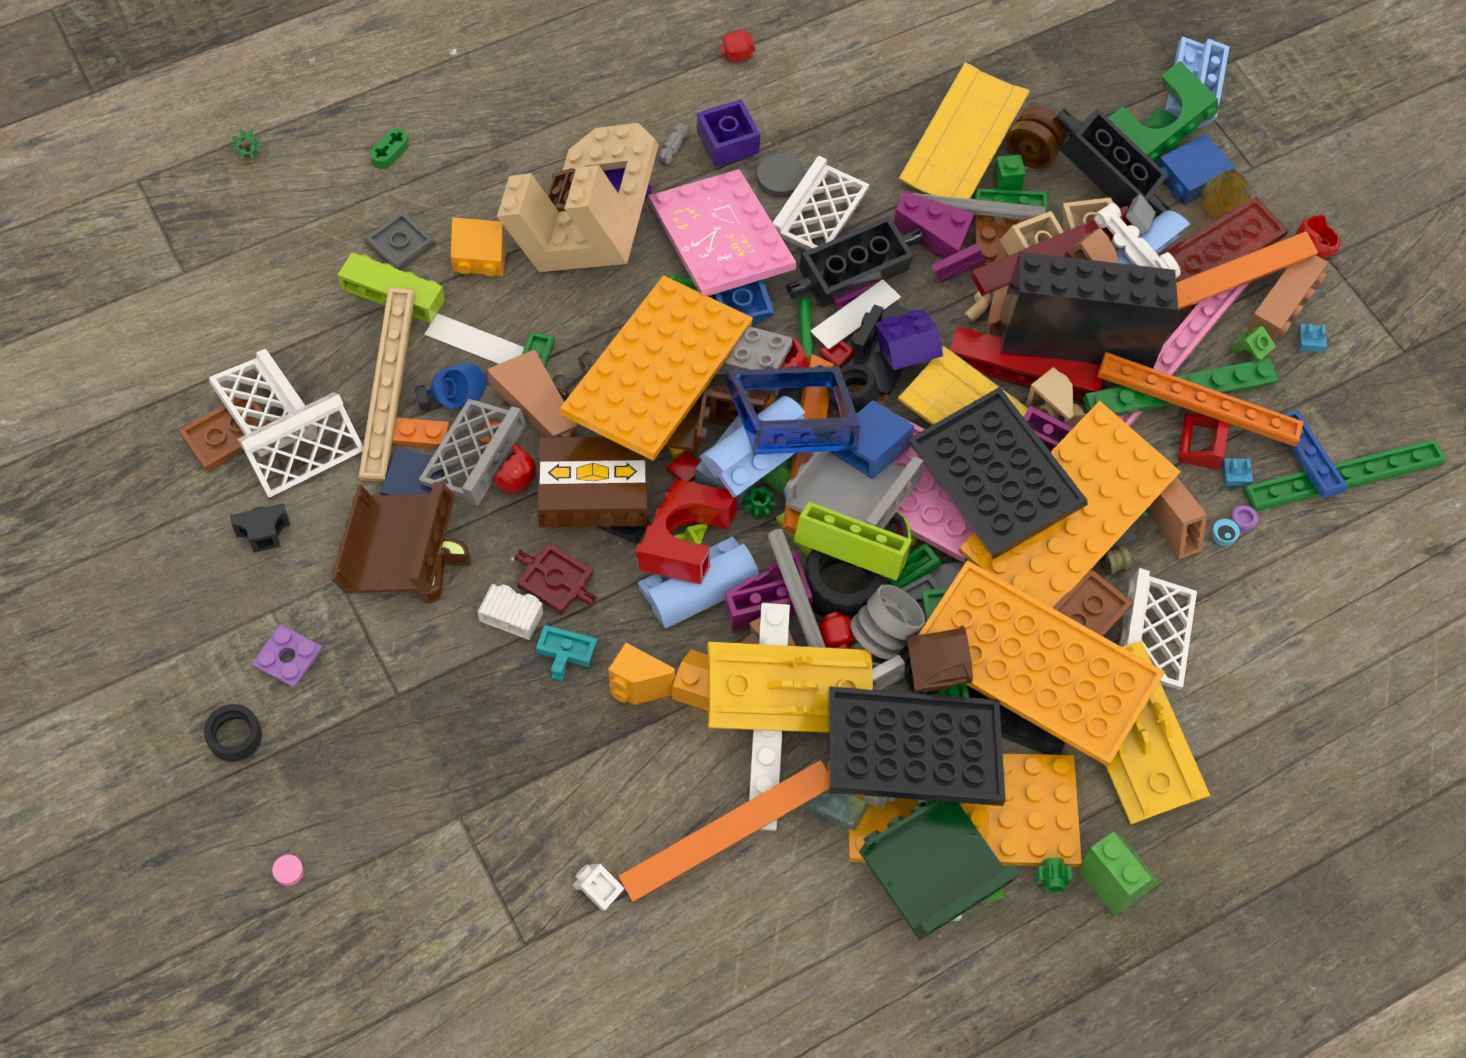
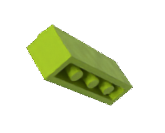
M352 252L338 273L342 290L386 306L388 288L414 289L415 299L412 317L430 324L445 302L443 286H440L437 282L427 281L411 272L398 270L390 264L374 261L366 255Z
M812 502L807 503L799 516L794 538L796 543L896 581L905 566L912 542L911 539Z

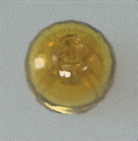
M1236 170L1222 171L1210 177L1203 187L1202 200L1205 209L1211 216L1219 220H1233L1246 214L1250 206L1251 195H1247L1246 187H1249L1244 176Z

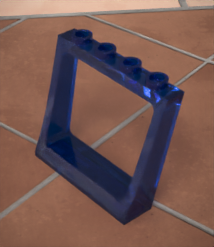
M818 365L808 368L792 366L791 368L780 369L767 367L765 369L753 370L748 368L728 370L727 386L742 420L754 455L858 450L860 423L839 366L825 367L824 365ZM831 387L835 394L841 418L762 421L758 418L745 390Z

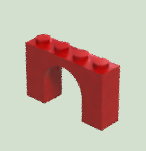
M676 479L672 488L667 489L663 505L658 506L653 523L647 526L643 542H639L636 547L635 557L638 558L639 570L701 585L710 568V546L683 541L670 533L677 527L688 523H703L729 529L738 512L737 496L733 498L730 492L725 489Z

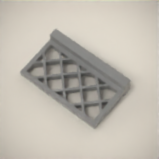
M468 399L420 476V484L432 488L434 482H444L454 495L466 498L468 504L478 507L492 484L494 476H496L511 452L512 445L517 442L527 425L521 409L511 406L509 410ZM472 409L482 411L483 415L471 420L467 418ZM498 416L504 418L502 423L491 427L489 420ZM483 422L487 423V429L473 433L471 427ZM469 429L471 435L459 440L455 439L458 432ZM489 435L492 436L488 444L481 447L478 446L476 440ZM474 442L476 449L461 454L459 447ZM453 449L457 450L458 456L443 460L446 452ZM479 455L480 459L477 464L466 468L464 461ZM461 462L462 470L448 474L447 467ZM444 470L446 476L436 480L430 479L434 472ZM464 476L467 477V481L462 488L452 485L451 481Z

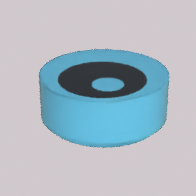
M1230 519L1218 520L1211 530L1212 539L1220 546L1233 545L1240 534L1238 525Z

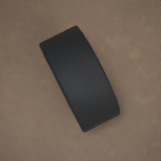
M850 365L836 371L830 377L827 384V392L836 410L842 413L854 414L860 412L872 400H877L879 387L870 368L863 365ZM857 383L866 384L862 390L855 394H840L850 385Z
M229 704L221 706L211 713L205 723L204 737L207 745L216 757L223 761L236 762L246 759L256 751L261 742L262 731L260 723L252 710L243 705ZM233 719L246 721L250 728V734L244 742L233 747H224L219 744L216 733L222 724Z

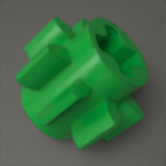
M240 128V137H232V140L237 142L232 150H239L241 152L240 158H243L245 154H249L253 159L255 157L254 149L257 151L262 149L261 146L257 145V142L262 137H255L253 135V128H251L249 133H245ZM244 138H246L247 141L252 140L253 143L251 144L250 149H248L247 146L241 145Z
M765 486L757 489L752 487L750 496L744 495L745 514L750 513L754 520L764 517L769 519V510H776V503L773 502L775 493H769Z
M1062 858L1044 859L1042 866H1038V870H1036L1037 884H1044L1046 892L1057 893L1065 891L1067 889L1066 884H1071V880H1073L1072 866H1065L1064 859Z

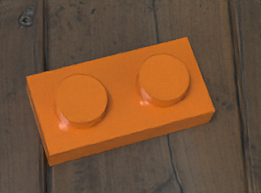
M396 418L392 439L393 445L438 449L449 431V422Z

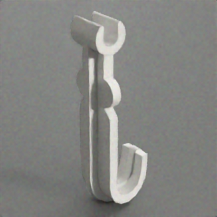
M1111 203L1097 212L1098 216L1094 217L1096 224L1101 228L1107 227L1114 235L1112 239L1113 245L1117 248H1124V254L1133 265L1174 269L1176 278L1180 276V268L1170 253L1167 252L1158 256L1144 239L1138 238V228L1133 225L1127 226L1120 219L1121 212L1116 204Z

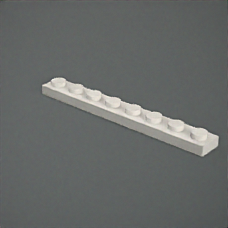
M762 603L759 644L787 646L790 605ZM753 730L749 801L779 784L782 731ZM777 820L760 830L776 831Z

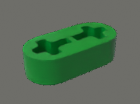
M402 129L390 130L371 149L372 164L379 169L390 167L409 147L407 133Z

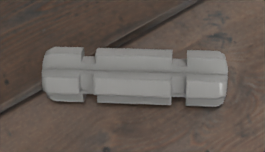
M678 123L675 126V132L670 134L663 146L664 148L658 154L660 162L664 164L671 162L672 156L676 154L683 142L682 139H685L688 134V127L686 125Z

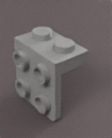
M748 327L726 361L729 383L738 387L758 389L776 396L780 390L778 370L793 344L792 338Z

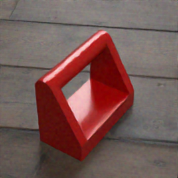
M1201 413L1185 414L1178 461L1218 470L1225 455L1229 423ZM1193 425L1213 429L1210 451L1189 452Z

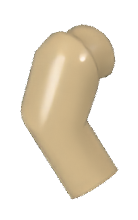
M979 291L975 294L976 303L964 313L970 322L973 323L987 310L992 302L990 294L983 297Z

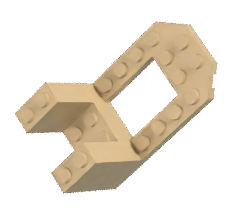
M639 123L595 128L568 150L563 170L570 168L576 170L564 208L566 211L559 212L532 173L509 176L497 217L539 272L627 264L659 145ZM625 168L619 194L603 170Z

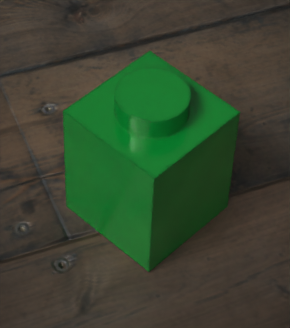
M1021 155L997 157L993 172L996 189L1022 191L1026 173Z

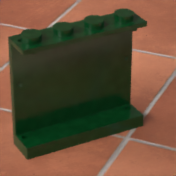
M932 801L926 805L925 802H921L910 810L911 815L903 819L902 816H898L887 824L888 829L881 833L875 830L863 839L865 843L859 851L919 941L1011 884L1020 874L1014 864L1006 869L959 803Z

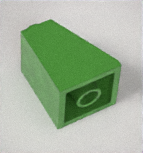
M1112 832L1092 846L1078 869L1083 878L1114 916H1117L1160 885L1158 879L1127 841L1115 832Z

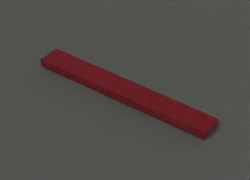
M1125 206L1120 208V219L1127 226H1130L1132 224L1126 218L1129 208ZM1095 220L1089 221L973 270L969 276L983 297L1009 285L1019 252L1072 258L1067 250L1087 234L1100 227L1096 224ZM1107 227L1101 228L1110 241H1112L1114 235Z

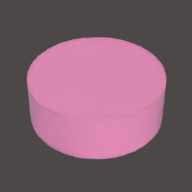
M284 855L275 861L272 872L279 884L293 886L302 879L304 868L296 856Z

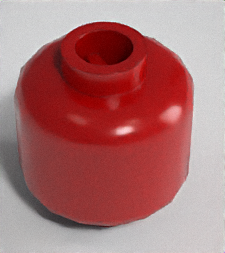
M743 29L725 34L723 36L724 44L719 45L723 58H728L733 64L752 58L753 51H756L751 33H746Z
M834 612L824 616L818 628L825 647L852 649L851 646L856 643L857 639L850 627L851 618L847 615H842V612Z

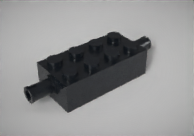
M1063 108L1054 120L1069 133V139L1059 150L1109 198L1111 197L1112 201L1120 208L1125 206L1130 208L1133 199L1141 194L1156 212V216L1171 209L1155 195L1157 188L1168 175L1098 108L1081 122L1071 115L1066 108Z
M887 216L803 252L798 268L804 277L787 283V292L794 299L797 296L812 291L821 307H826L834 303V300L877 281L880 282L882 279L885 281L909 270L914 256L909 247L922 243L924 241L923 233L916 227L901 235L890 216Z

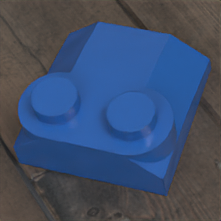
M763 279L713 294L714 300L752 317V325L761 323L774 315Z

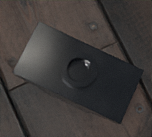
M284 503L269 507H256L251 511L230 515L236 537L247 538L254 553L281 547L279 540L280 532L290 525Z

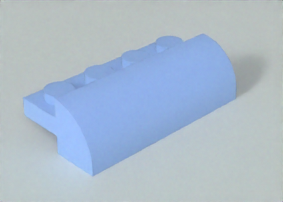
M1182 37L1178 43L1174 65L1181 61L1218 98L1219 105L1230 46L1211 39H1207L1205 44H1201ZM1168 94L1165 111L1179 117L1182 107ZM1217 114L1212 119L1205 120L1198 128L1206 127L1213 123L1217 118Z
M1165 211L1152 220L1149 230L1142 235L1139 233L1138 238L1144 239L1158 254L1179 238L1190 223L1176 212ZM1124 248L1115 249L1118 263L1133 265L1124 254Z
M783 396L699 457L714 478L717 476L720 478L734 498L818 436L803 417L805 411L793 399Z
M732 536L710 547V568L701 585L653 574L639 581L638 586L641 593L651 604L654 615L666 629L724 601L727 591L752 576L757 577L759 572L744 544L739 545Z

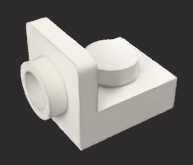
M601 864L585 865L576 874L577 881L572 885L576 890H582L601 910H606L624 890V887Z

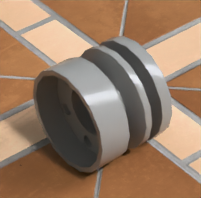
M889 584L881 585L867 601V604L852 618L850 627L855 638L867 651L877 657L888 660L897 656L907 645L906 638L914 636L925 624V615L918 603L908 593Z

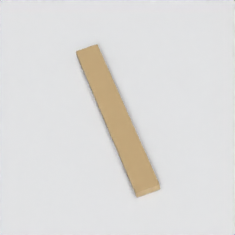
M388 288L360 464V481L384 482L388 473L415 299L414 289Z

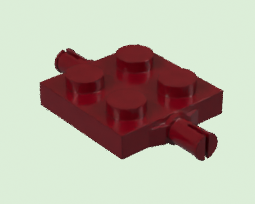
M548 543L542 552L534 557H531L522 550L516 553L514 559L527 566L525 573L517 582V587L527 594L537 597L540 602L562 615L576 599H580L589 606H592L596 601V596L584 590L585 585L594 575L593 569L561 549Z

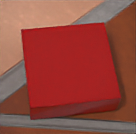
M841 340L830 349L824 346L819 351V356L833 363V368L838 371L852 359L853 349Z
M685 450L667 466V471L676 479L692 482L695 480V469L700 462Z

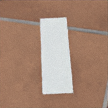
M882 279L810 332L830 349L861 326L864 314L866 312L870 313L874 304L884 307V310L901 298V296Z
M438 313L424 334L498 364L522 355L524 349L520 345Z

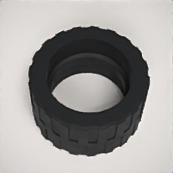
M812 549L807 557L805 576L813 596L812 609L817 615L819 614L824 617L834 612H842V615H847L852 620L859 610L867 604V601L881 585H886L887 577L858 567L866 573L871 584L866 589L852 594L834 591L823 582L820 573L825 568L834 564L851 563Z

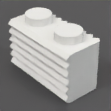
M491 584L478 610L480 622L527 640L531 639L543 615L542 603L537 597L530 594L520 595L507 585L496 586L495 584Z

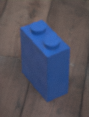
M1207 134L1160 157L1158 166L1168 175L1163 182L1172 191L1174 197L1178 198L1184 206L1230 183L1236 168Z
M872 400L832 435L831 453L866 476L874 479L910 446L909 438L913 437L914 425Z

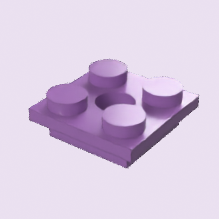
M280 624L252 662V666L295 689L323 647ZM285 654H295V658L291 662L284 663L281 661Z

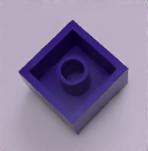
M742 99L697 113V133L715 167L759 153L760 133Z
M924 309L911 310L906 315L899 317H886L881 322L875 323L880 351L893 370L943 356L939 329Z

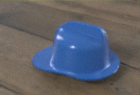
M472 363L456 364L440 370L431 380V389L427 393L432 395L438 403L449 409L462 407L468 399L478 401L481 398L486 387L485 377L477 365Z

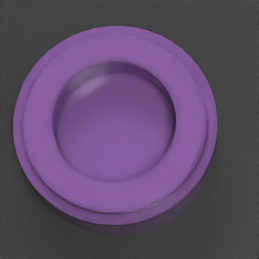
M1242 505L1233 510L1230 520L1238 525L1240 533H1248L1258 523V515L1253 508Z

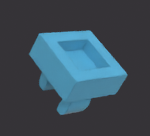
M1300 324L1298 328L1299 351L1325 352L1327 348L1326 326Z
M1224 458L1222 462L1224 486L1245 487L1253 483L1250 459Z

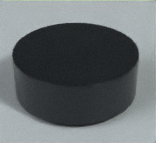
M425 385L415 387V394L421 411L432 410Z

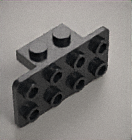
M874 304L870 313L866 312L864 314L860 331H855L852 336L850 345L853 346V357L848 366L863 365L870 368L876 378L879 393L888 396L892 393L905 367L893 370L883 356L879 347L875 323L881 322L886 317L906 315L911 310L895 304H891L883 310L884 307ZM857 383V384H856V385H859V386H861V387H865V386H866V384H864V383Z

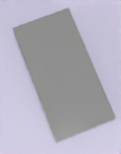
M1139 194L1133 199L1126 218L1133 226L1138 228L1139 233L1142 235L1149 230L1156 212L1144 197Z

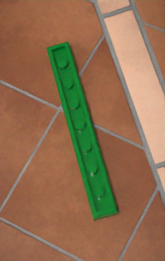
M1436 439L1336 463L1334 466L1347 484V489L1441 466L1447 460ZM1305 471L1247 485L1243 489L1250 507L1256 512L1320 496Z

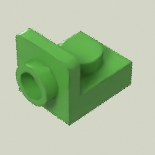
M1259 326L1245 331L1228 346L1234 354L1245 351V353L1251 352L1256 360H1260L1273 350L1276 345L1264 327Z
M793 455L763 476L762 481L779 493H783L784 485L790 480Z

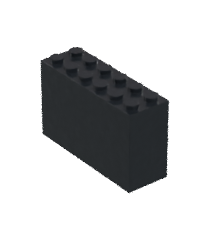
M1019 252L1000 312V353L1101 364L1105 352L1153 369L1178 312L1175 270Z

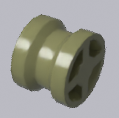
M1123 544L1116 546L1114 550L1109 549L1101 558L1102 567L1108 576L1116 574L1118 570L1124 572L1131 569V557L1128 549Z

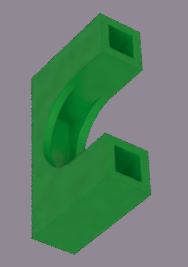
M1181 61L1161 76L1163 88L1182 107L1176 121L1164 128H1148L1140 124L1124 106L1108 118L1155 163L1167 150H1173L1181 139L1186 135H1192L1201 123L1212 119L1219 110L1218 98Z

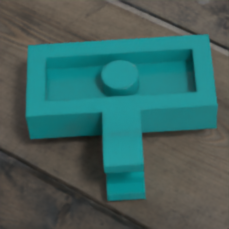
M544 625L536 646V653L555 658L551 668V672H553L551 678L563 681L568 662L590 667L598 641L597 638Z

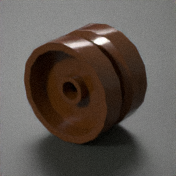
M1032 106L1022 113L1017 123L1008 133L1006 145L1012 155H1021L1023 165L1032 169H1044L1049 167L1060 151L1059 149L1068 140L1069 133L1054 120L1057 116L1055 112L1044 107Z

